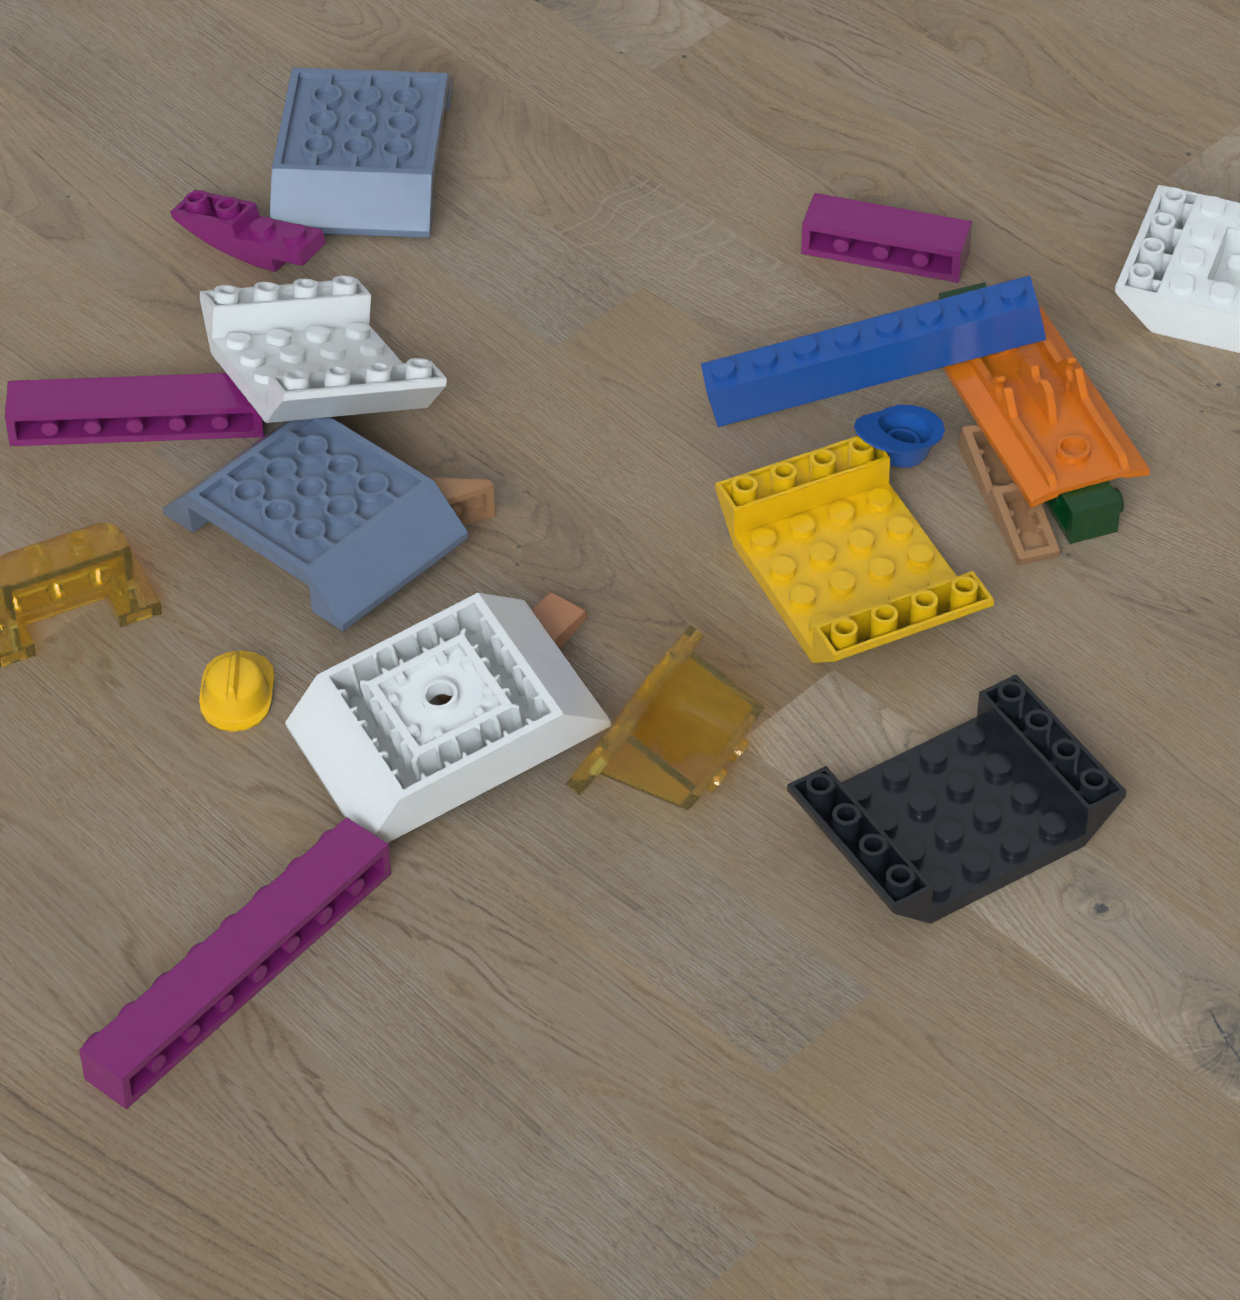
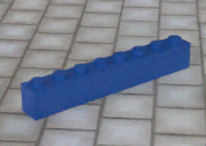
M1029 275L701 363L714 417L717 426L721 427L1047 339L1038 301Z

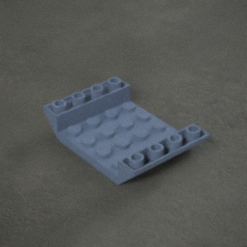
M292 67L272 165L270 218L321 229L324 234L330 235L347 234L430 238L434 215L433 181L444 111L450 110L454 86L452 77L448 73Z
M331 417L283 422L163 507L164 515L192 533L210 521L307 584L310 591L312 612L343 632L468 539V531L434 480Z

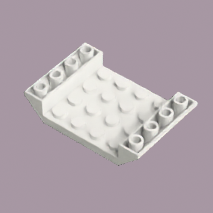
M336 276L332 281L320 282L312 279H298L294 281V284L277 285L272 282H259L254 287L245 288L220 285L215 287L214 290L200 291V303L211 354L266 423L428 408L446 387L447 378L432 361L413 358L409 359L407 363H403L369 325L371 294L354 277Z

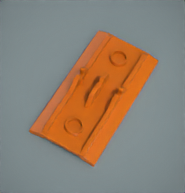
M1039 307L1047 340L942 367L1030 508L1054 499L1059 494L1120 477L1125 479L1150 475V468L1042 307Z

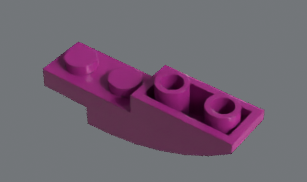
M194 189L170 211L175 221L207 244L253 266L276 272L285 262L303 266L326 244L325 236L321 229L262 217L259 215L255 202L213 194L203 190Z

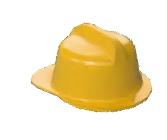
M243 650L224 653L209 662L202 675L199 697L201 714L205 720L219 730L230 732L244 731L258 725L268 715L272 703L274 685L272 664L267 658L255 652Z

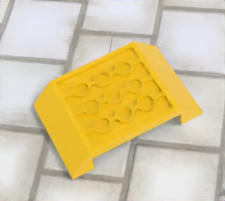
M859 436L715 483V490L734 549L812 663L835 662L994 606V598L974 571L959 576L954 573L889 484L890 457L888 454L864 442Z

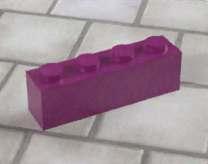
M814 193L802 223L801 254L959 283L970 253L972 221Z

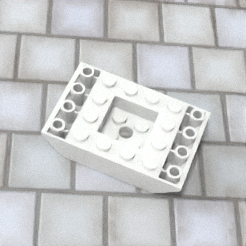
M1158 185L1115 286V293L1152 333L1240 353V203L1216 196L1189 192L1176 187Z
M476 593L317 674L285 724L344 818L348 817L378 838L389 843L611 726V721L524 600ZM445 694L452 696L451 700L446 704H430V701L437 695Z

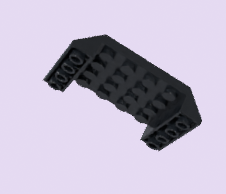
M1017 674L979 692L977 717L856 776L840 782L831 770L824 766L787 784V791L894 914L929 924L1084 847L1126 797V790Z

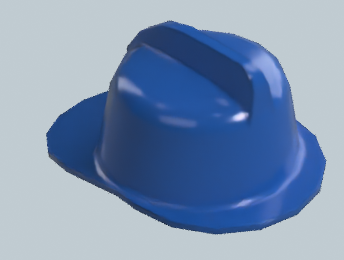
M914 405L888 407L882 411L863 415L856 419L854 424L856 434L864 442L885 451L890 457V467L895 466L899 468H911L921 464L927 458L932 446L943 438L945 432L942 420L935 413Z

